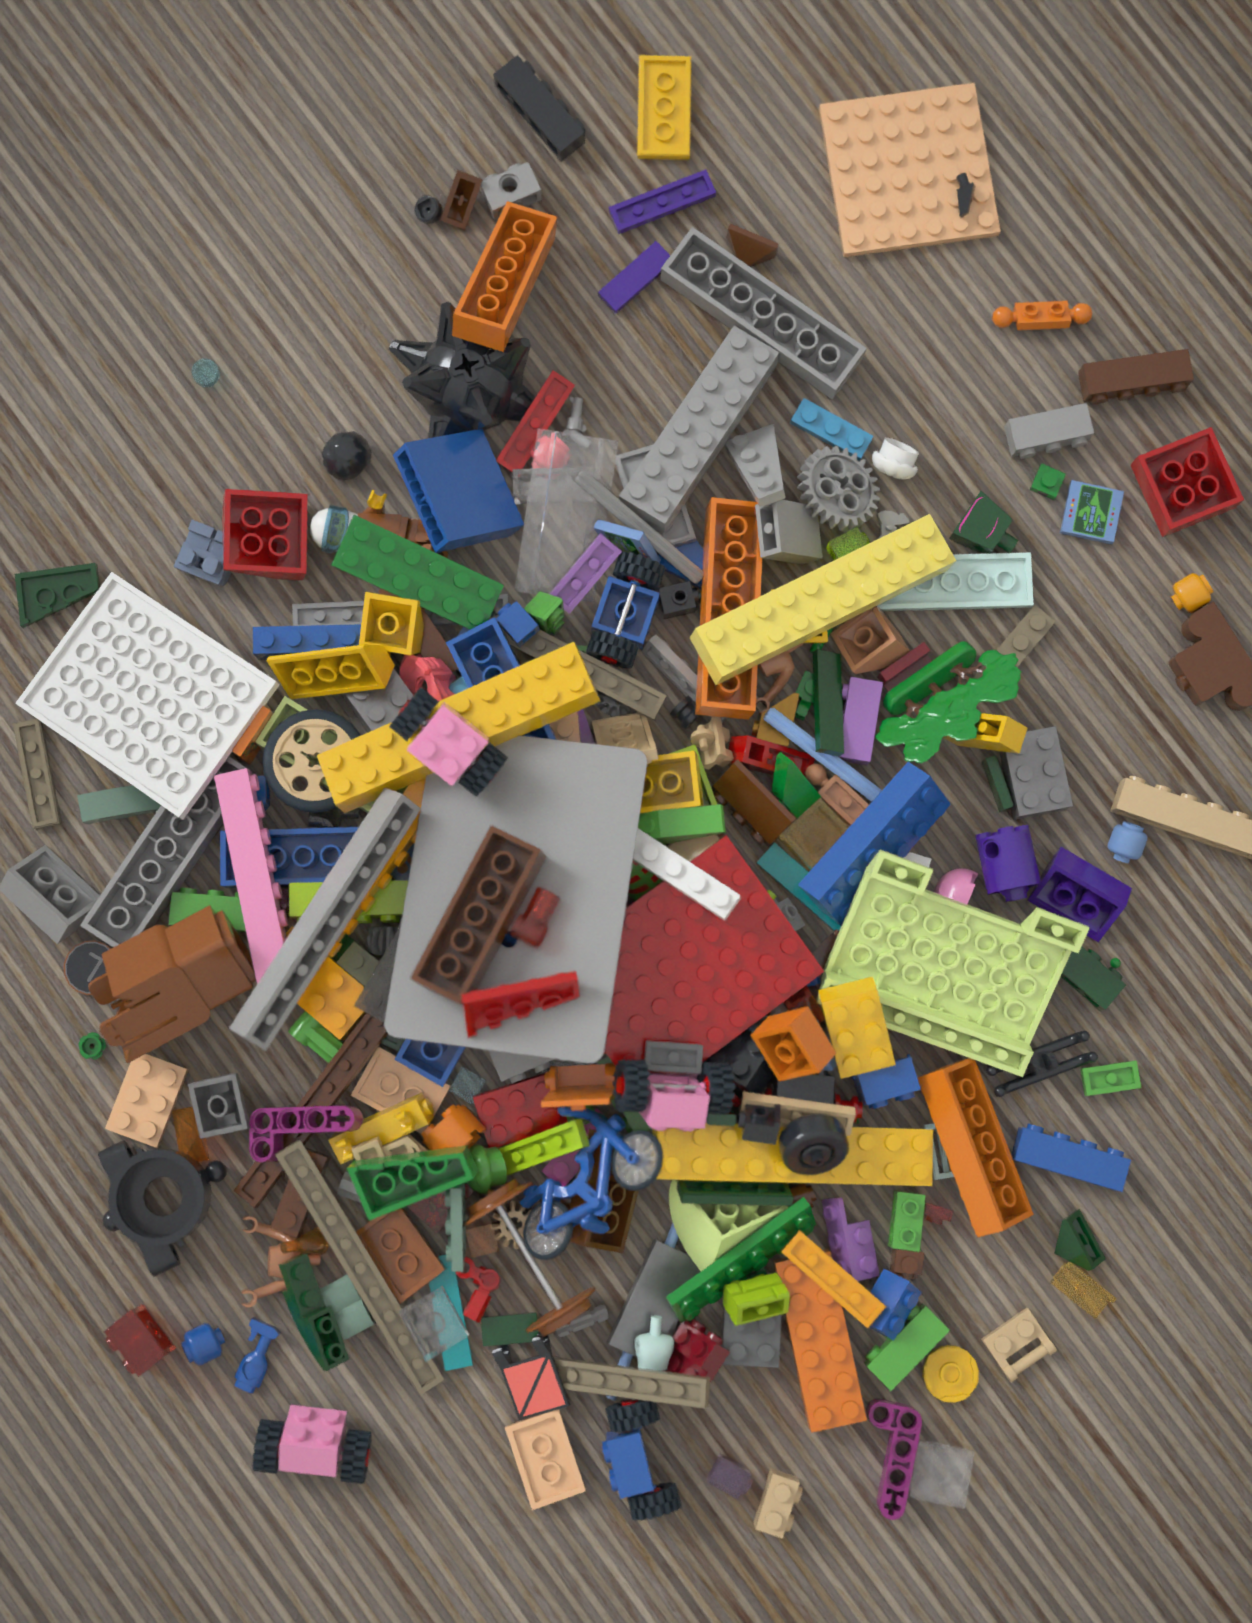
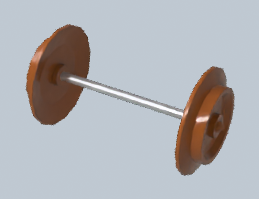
M515 1178L497 1190L488 1189L487 1196L468 1207L467 1211L470 1216L463 1223V1227L493 1209H497L555 1306L553 1310L539 1318L525 1330L526 1333L538 1330L542 1336H546L565 1324L570 1325L573 1319L592 1306L589 1297L596 1288L595 1286L588 1288L561 1304L534 1257L527 1250L525 1242L502 1205L533 1184L532 1182L520 1184Z

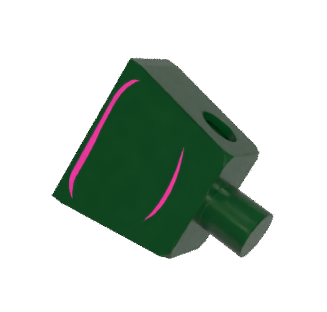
M982 491L979 492L949 538L953 542L981 554H990L996 545L1011 553L1019 541L1005 532L1013 521L1012 518Z

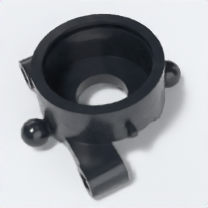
M123 1140L98 1152L99 1160L111 1181L108 1194L109 1211L104 1214L102 1221L107 1230L113 1232L120 1230L127 1238L139 1244L145 1263L152 1276L155 1277L181 1264L178 1253L172 1243L178 1242L180 1247L185 1245L184 1238L195 1231L203 1222L210 1207L212 1193L210 1182H221L226 1177L227 1168L223 1162L214 1160L208 1163L204 1169L191 1156L174 1149L144 1151L142 1147L136 1149L138 1154L133 1155L130 1146ZM159 1177H170L177 1181L183 1194L179 1208L166 1216L158 1215L151 1211L145 1198L149 1184Z

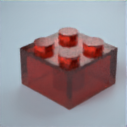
M143 1304L131 1309L104 1331L108 1336L105 1338L107 1344L113 1351L116 1352L118 1350L124 1358L123 1364L131 1374L135 1373L138 1377L152 1369L177 1349Z

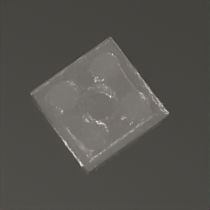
M919 1440L908 1497L965 1509L974 1451Z

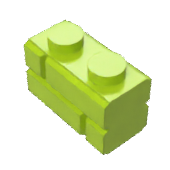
M777 1272L768 1275L761 1274L744 1281H733L724 1286L723 1306L728 1315L730 1314V1318L735 1326L788 1313L790 1294L786 1286L782 1284V1280Z

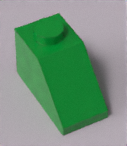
M780 752L776 756L771 792L798 819L821 796L794 762Z

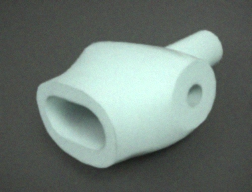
M652 1315L650 1333L640 1334L635 1338V1350L639 1368L657 1371L667 1369L674 1342L671 1335L661 1333V1316Z

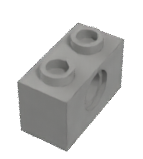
M529 162L514 164L506 172L499 175L491 174L482 181L480 186L482 196L494 220L499 219L507 201L527 207L542 200L541 188ZM507 186H514L516 187V190L513 192H506L504 191V188Z

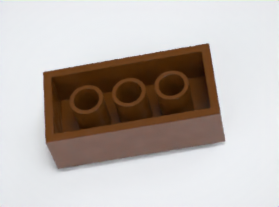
M589 1129L588 1141L597 1132L596 1130ZM630 1139L628 1142L647 1158L650 1143ZM602 1143L593 1152L594 1165L587 1182L596 1191ZM613 1147L608 1196L612 1201V1209L605 1216H596L598 1220L608 1224L609 1230L606 1233L600 1234L583 1229L581 1224L573 1227L570 1242L584 1247L623 1253L639 1190L625 1189L615 1179L612 1171V1159L615 1151ZM619 1154L618 1170L622 1179L632 1185L641 1184L644 1168H640L636 1164H629ZM578 1194L573 1196L569 1211L586 1203V1201ZM567 1230L563 1231L561 1239H565Z

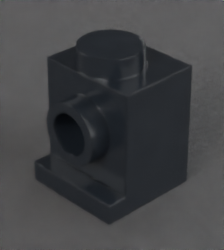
M745 1104L744 1111H739L737 1128H742V1140L776 1145L781 1124L780 1104H774V1108Z

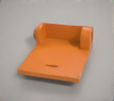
M613 1063L550 1066V1071L545 1072L546 1089L550 1088V1092L541 1101V1107L571 1106V1111L585 1110V1105L610 1104L615 1097L613 1096L614 1086L612 1085L613 1081H615L613 1075L614 1071H616V1066Z

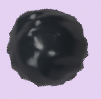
M355 431L334 434L326 442L322 452L323 465L326 467L327 473L338 480H349L357 477L371 461L372 453L367 440Z

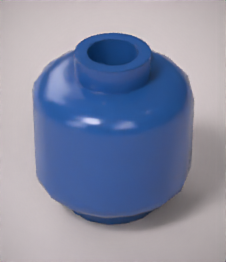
M203 1323L184 1334V1341L181 1342V1346L189 1363L194 1362L196 1365L201 1366L221 1356V1345L225 1343L219 1327L213 1329L209 1323Z

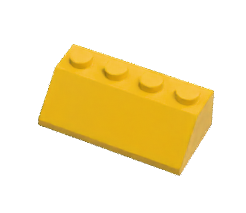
M357 645L270 656L266 660L290 699L384 689L395 666L384 645Z

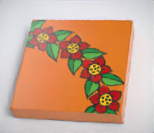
M262 706L232 749L234 754L249 765L261 749L255 741L273 715V712L265 706Z

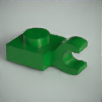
M805 671L796 690V693L799 694L798 699L801 701L795 712V718L804 721L810 706H814L813 673Z

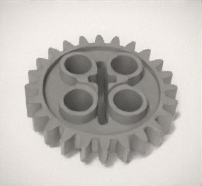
M828 446L822 450L817 449L805 460V463L800 467L802 472L797 476V479L802 481L797 486V489L804 491L800 499L809 502L806 504L805 509L812 508L814 510L812 517L821 516L820 524L829 521L830 529H833L838 524L840 531H843L846 527L849 530H853L856 526L861 527L873 516L872 513L878 509L875 504L880 498L875 494L880 488L873 486V483L878 480L877 477H870L869 475L873 469H865L863 467L866 460L863 459L858 462L856 460V452L849 456L848 448L840 452L838 446L831 450Z

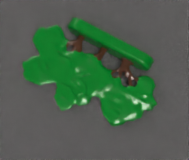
M962 641L957 643L885 695L883 707L891 715H900L905 711L906 714L882 720L879 727L880 732L875 737L885 747L905 744L906 746L903 749L904 760L908 762L915 761L916 763H924L938 752L939 745L944 736H950L956 741L976 738L977 728L975 724L979 722L981 712L976 708L979 702L1000 703L1017 697L1019 689L1017 683L1021 679L1022 671L1016 667L1018 662L1016 654L1003 655L997 650H987L980 656L977 666L968 668L976 659V650L969 642ZM985 665L987 668L984 670L978 667ZM974 671L983 675L980 678H970L966 676V673L971 675ZM959 675V682L953 689L949 691H942L940 689L945 683ZM963 678L968 680L965 685L962 684ZM933 693V696L930 697L927 704H917L925 697ZM913 711H914V712L916 713V715H917L916 718H912V717H911V713H912Z

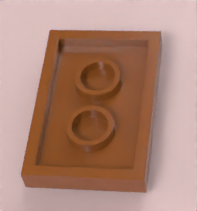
M403 1207L372 1219L356 1231L386 1284L400 1304L447 1269Z

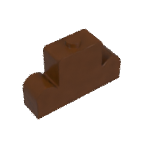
M1213 601L1193 613L1183 622L1181 632L1184 638L1195 644L1175 655L1169 660L1168 664L1176 676L1177 686L1181 691L1187 693L1195 706L1225 691L1224 700L1226 705L1234 711H1241L1252 705V661Z

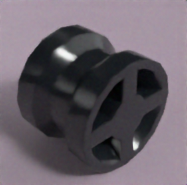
M689 695L670 713L672 718H677L681 722V727L684 730L700 717V715H695L696 706L692 703V698Z

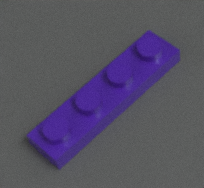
M705 169L610 206L609 213L618 234L714 198L716 197V191Z

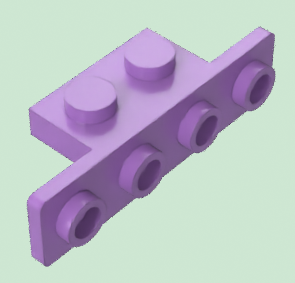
M842 1197L823 1199V1216L826 1221L832 1259L857 1281L880 1276L870 1220L847 1224Z

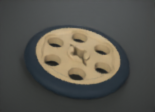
M306 710L289 716L270 734L264 748L263 770L268 786L277 798L287 806L299 811L315 813L336 808L337 806L334 803L331 792H325L321 789V782L325 778L321 765L315 764L313 768L310 767L311 762L301 753H305L309 757H316L317 754L361 736V734L347 719L331 711ZM300 730L309 732L310 738L305 744L295 742V734ZM328 730L337 733V740L331 745H327L322 741L323 734ZM286 753L295 756V763L289 768H284L280 765V758ZM298 777H304L308 780V787L302 792L295 791L293 788V782Z

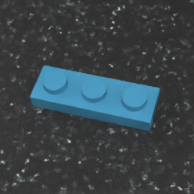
M803 398L790 421V424L830 446H838L841 452L848 448L849 456L856 452V460L858 461L861 460L873 439V435Z

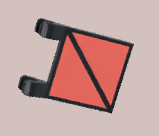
M538 1333L532 1339L533 1347L539 1354L537 1356L512 1363L510 1349L507 1344L499 1345L492 1352L495 1362L501 1369L519 1421L571 1405L551 1352L548 1335L542 1336L541 1333Z

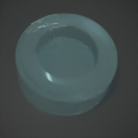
M200 359L192 367V376L198 385L210 387L219 380L220 371L214 361Z

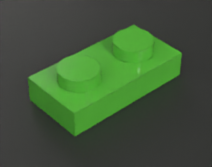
M1137 1060L1080 1068L1085 1096L1141 1088Z

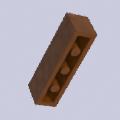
M1189 349L1085 363L1078 371L1083 402L1092 401V404H1102L1111 398H1118L1119 401L1129 400L1134 395L1144 394L1145 397H1152L1160 394V391L1170 390L1171 393H1179L1185 391L1194 380Z

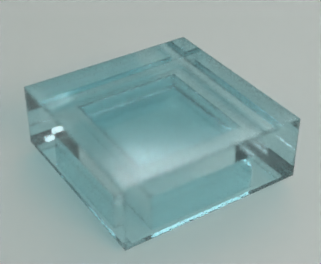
M461 1067L448 1091L473 1104V1096L479 1094L486 1080Z

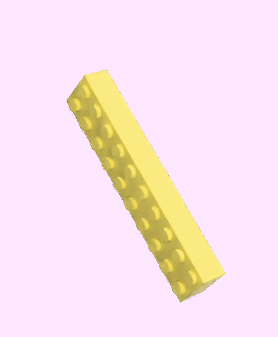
M928 514L695 628L690 636V640L715 685H718L948 571L957 560L933 518Z

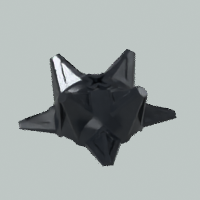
M445 302L441 304L437 338L434 343L393 340L389 351L412 373L403 379V386L430 415L428 438L478 429L486 430L500 425L505 420L521 421L535 399V396L523 385V373L531 347L529 339H509L504 352L454 337L452 336L453 313L456 308L450 302Z

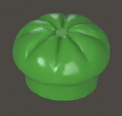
M479 1144L471 1146L469 1150L477 1166L478 1173L474 1179L468 1181L470 1187L479 1194H487L488 1189H491L490 1187L504 1185L507 1171L500 1150L497 1147L485 1149Z

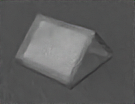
M443 1286L398 1311L425 1362L470 1336Z

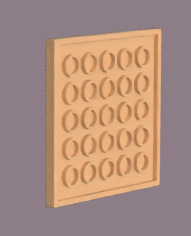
M975 83L820 104L819 112L843 257L999 236L1001 231ZM961 173H966L969 182L975 184V190L969 213L960 218L958 194L956 191L960 186L956 177Z

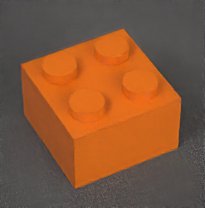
M809 1007L768 1016L751 1034V1037L779 1082L819 1073L836 1055L834 1048Z

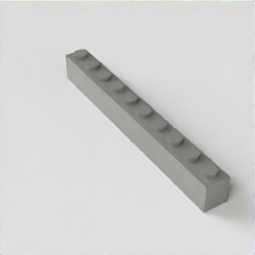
M387 788L383 789L229 1027L230 1030L264 1051L267 1050L420 812V807L401 793Z

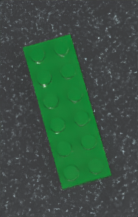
M353 515L331 566L397 597L419 600L421 608L469 630L489 620L504 587L503 584L357 515Z
M804 1197L666 1296L679 1321L683 1323L685 1320L690 1321L701 1312L700 1309L709 1303H716L723 1297L725 1285L733 1281H744L746 1276L754 1270L759 1271L768 1264L769 1259L777 1253L783 1254L781 1252L782 1249L799 1230L808 1236L813 1231L814 1226H816V1221L807 1200Z

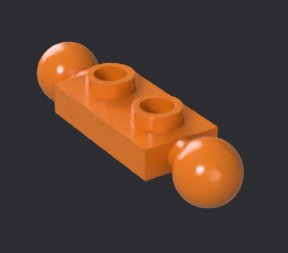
M1068 301L1015 303L1013 311L1005 306L998 307L993 312L992 320L999 328H1006L1012 322H1016L1017 330L1070 328L1071 320L1081 325L1088 323L1092 318V309L1086 303H1079L1073 309H1069Z

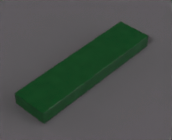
M817 649L813 652L816 752L841 756L844 754L841 654Z
M678 1180L676 1187L682 1204L792 1206L793 1195L787 1182Z

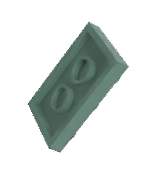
M465 1183L445 1190V1207H451V1209H448L446 1217V1235H451L448 1236V1245H446V1262H452V1272H462L466 1258V1226L463 1227V1223L466 1221Z

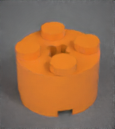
M453 1104L443 1112L441 1116L444 1119L436 1125L432 1123L421 1135L424 1138L423 1143L429 1150L468 1145L470 1148L481 1138L478 1132L485 1133L487 1129L464 1104L461 1106Z

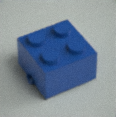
M907 1054L905 1058L895 1060L896 1065L852 1076L859 1101L863 1102V1105H868L869 1109H875L888 1105L887 1099L895 1098V1101H903L915 1097L914 1091L921 1089L910 1054Z

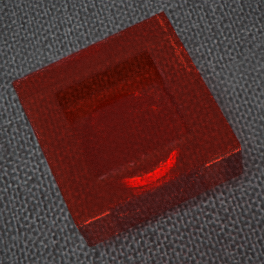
M926 1202L924 1206V1214L927 1215V1221L942 1225L943 1220L951 1222L952 1210Z

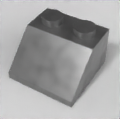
M238 1073L216 1076L188 1084L200 1139L250 1128Z

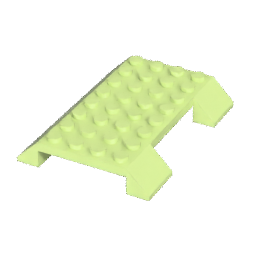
M879 850L865 869L825 964V972H823L819 990L873 976L888 1029L1023 1077L1034 1053L1030 1046L1033 1036L1071 952L1079 953L1089 931V926L1040 908H1036L1021 924L926 890L933 869ZM818 992V996H817L816 1002L819 1003V1004H821V1000H820V996H819V992Z

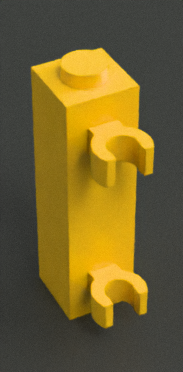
M421 1092L363 1119L361 1127L356 1131L335 1132L328 1141L341 1165L355 1158L351 1151L355 1145L378 1136L382 1145H385L428 1125L434 1118V1108L428 1098L425 1099Z

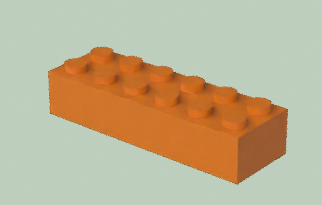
M506 202L453 313L452 336L504 352L554 243L557 216L512 202Z
M966 1058L917 1077L976 1236L981 1237L1004 1231L1034 1215L976 1060Z
M824 1249L823 1251L829 1257H831L830 1251L828 1249ZM788 1257L773 1260L775 1273H778L782 1284L786 1286L790 1294L788 1313L784 1315L808 1428L812 1433L867 1421L842 1305Z

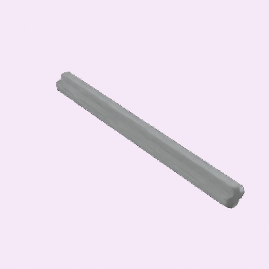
M582 470L576 476L575 483L628 528L643 531L655 551L690 581L697 584L703 578L704 572L589 473Z

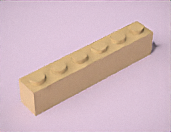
M1130 776L1120 781L1110 812L1252 860V820L1249 819V815L1238 811H1233V814L1223 811V806L1216 803L1207 802L1206 805L1197 802V797L1182 793L1181 796L1173 794L1171 789L1166 786L1155 785L1153 787L1145 784L1144 779L1136 776Z

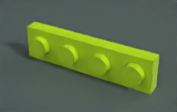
M577 1119L499 1148L505 1161L507 1176L590 1145L582 1119Z

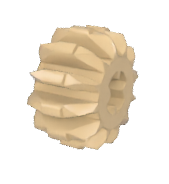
M514 1200L510 1202L511 1211H508L507 1207L502 1204L511 1220L512 1217H517V1222L522 1221V1226L518 1228V1232L524 1241V1224L531 1210L525 1214L523 1212L525 1207L521 1205L519 1210H516V1202ZM494 1213L493 1218L501 1221V1223L491 1225L493 1230L501 1229V1232L497 1233L494 1238L499 1240L502 1236H505L504 1247L509 1245L510 1239L514 1240V1249H518V1244L500 1214ZM532 1220L530 1226H536L538 1220ZM529 1228V1235L535 1237L537 1232Z

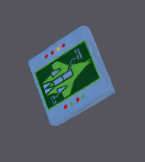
M1071 480L1060 533L1113 544L1124 491Z
M597 520L594 526L597 534H603L622 552L640 554L645 558L649 557L652 561L660 563V557L643 531Z

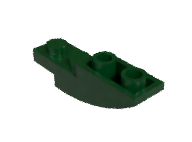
M307 1253L300 1254L279 1264L287 1288L282 1291L286 1304L304 1342L323 1371H328L349 1360L332 1307L325 1306Z

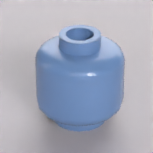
M1123 821L1122 825H1116L1113 828L1107 846L1111 852L1115 853L1113 858L1124 863H1129L1130 859H1140L1148 839L1147 835L1143 832L1144 828Z

